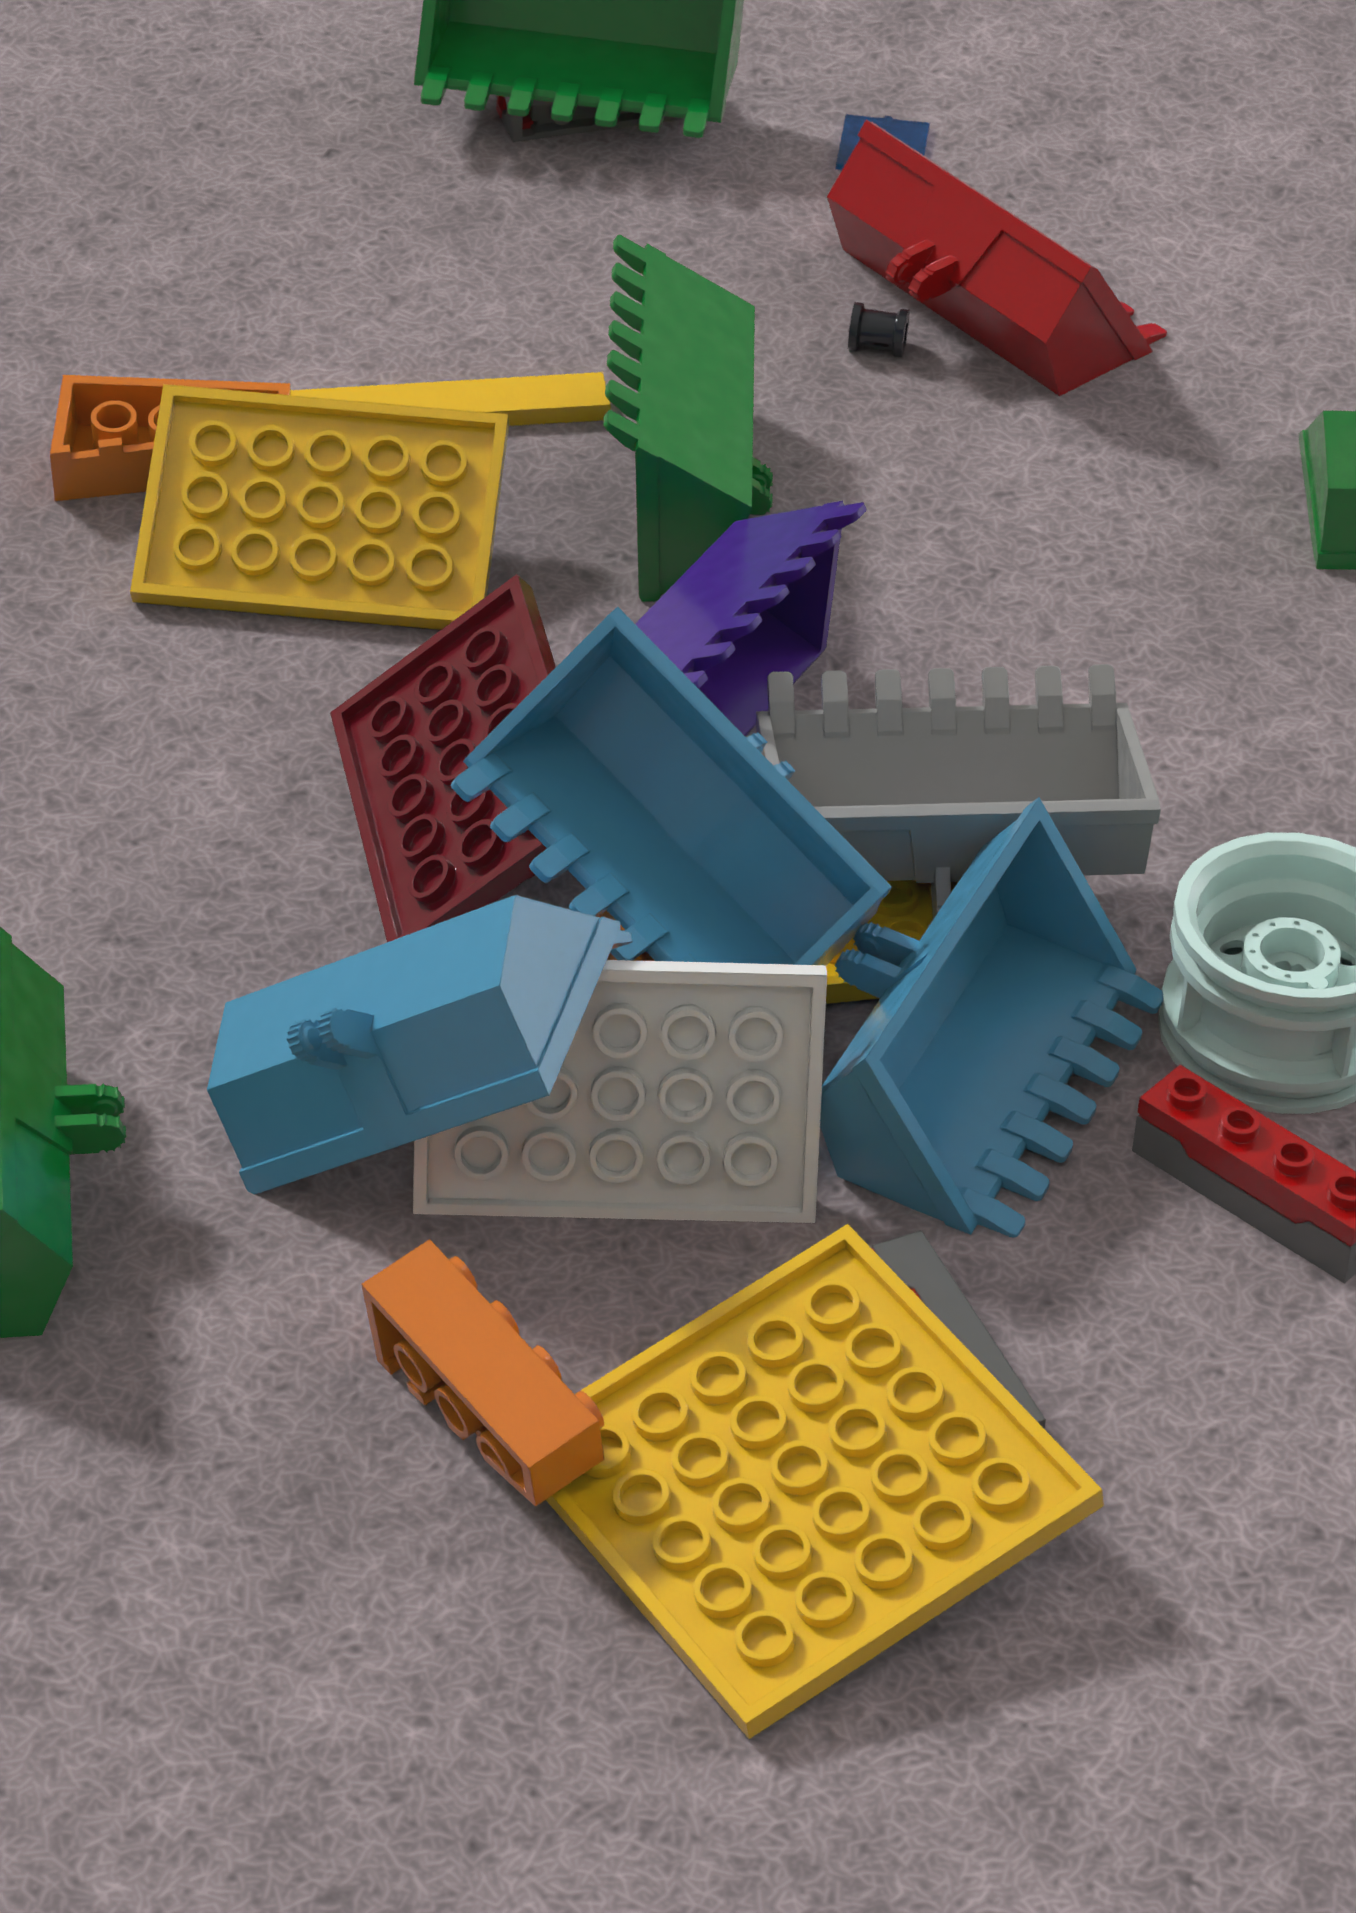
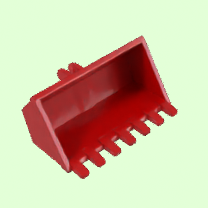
M868 120L864 122L857 135L860 137V140L827 195L842 249L1058 396L1133 359L1136 361L1152 353L1153 350L1149 345L1167 336V331L1155 323L1136 326L1130 318L1134 314V309L1118 300L1096 267L878 125Z

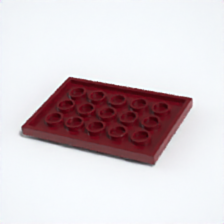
M518 574L514 575L330 712L387 942L496 902L519 884L535 876L530 870L529 864L536 856L547 849L530 830L525 831L510 842H504L490 828V824L507 807L490 789L467 802L451 787L453 780L469 768L463 762L464 759L556 668L532 587Z

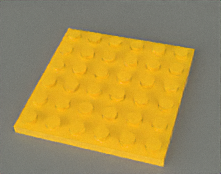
M846 1224L580 1390L593 1400L604 1419L605 1425L600 1429L604 1460L546 1499L549 1505L748 1739L771 1726L1104 1506L1102 1488L849 1224Z

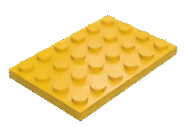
M163 384L130 588L132 602L442 630L487 596L509 431V416L502 413Z

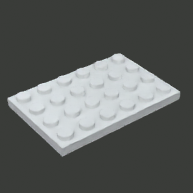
M607 960L549 1096L414 1141L413 1214L815 1223L827 988L826 965Z

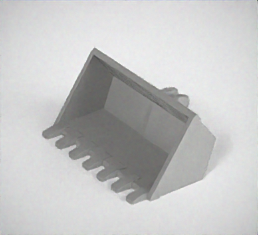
M1098 664L1089 667V704H1063L1061 670L1058 666H1039L1036 668V705H1009L1008 674L1004 667H986L982 670V706L956 707L954 672L950 668H933L929 671V707L902 708L900 672L896 669H881L875 673L876 709L848 708L847 675L842 670L825 671L822 673V710H795L792 674L790 672H771L768 675V711H756V733L759 732L767 741L762 754L773 766L786 760L796 770L788 781L886 881L916 880V883H931L933 919L951 894L950 882H959L981 847L1016 821L1025 807L1038 797H1040L1084 876L1145 874L1154 824L1159 823L1161 807L1127 703H1116L1114 668L1111 665Z

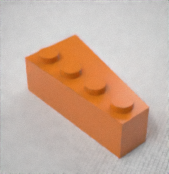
M63 375L50 450L55 501L146 492L163 384L291 395V383Z
M429 1239L361 1284L377 1361L391 1375L402 1368L410 1380L406 1383L409 1392L424 1406L436 1399L448 1427L462 1440L475 1433L477 1435L476 1443L484 1460L535 1507L604 1460L600 1429L605 1424L596 1404L585 1392L579 1391L574 1394L562 1381L560 1370L551 1355L542 1346L537 1345L531 1348L519 1335L517 1323L508 1309L498 1300L489 1303L478 1291L473 1274L459 1257L453 1256L448 1259Z

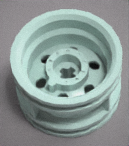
M1267 832L1239 837L1210 849L1195 860L1179 881L1174 901L1173 919L1170 929L1173 960L1166 970L1162 987L1163 1003L1158 1014L1161 1040L1171 1059L1177 1066H1184L1244 1104L1257 1110L1278 1114H1311L1341 1108L1355 1102L1356 847L1331 838L1304 833Z

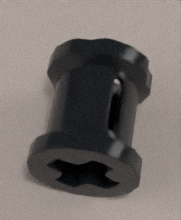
M855 302L850 320L848 350L857 352L860 347L892 351L894 357H903L908 336L910 310L900 309L898 313L865 309L864 303Z

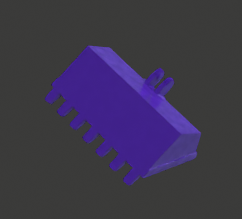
M843 501L826 503L822 506L735 521L635 623L745 737L756 726V711H768V675L771 672H790L793 676L794 685L826 649L842 528L857 521L867 511L864 502L844 505Z

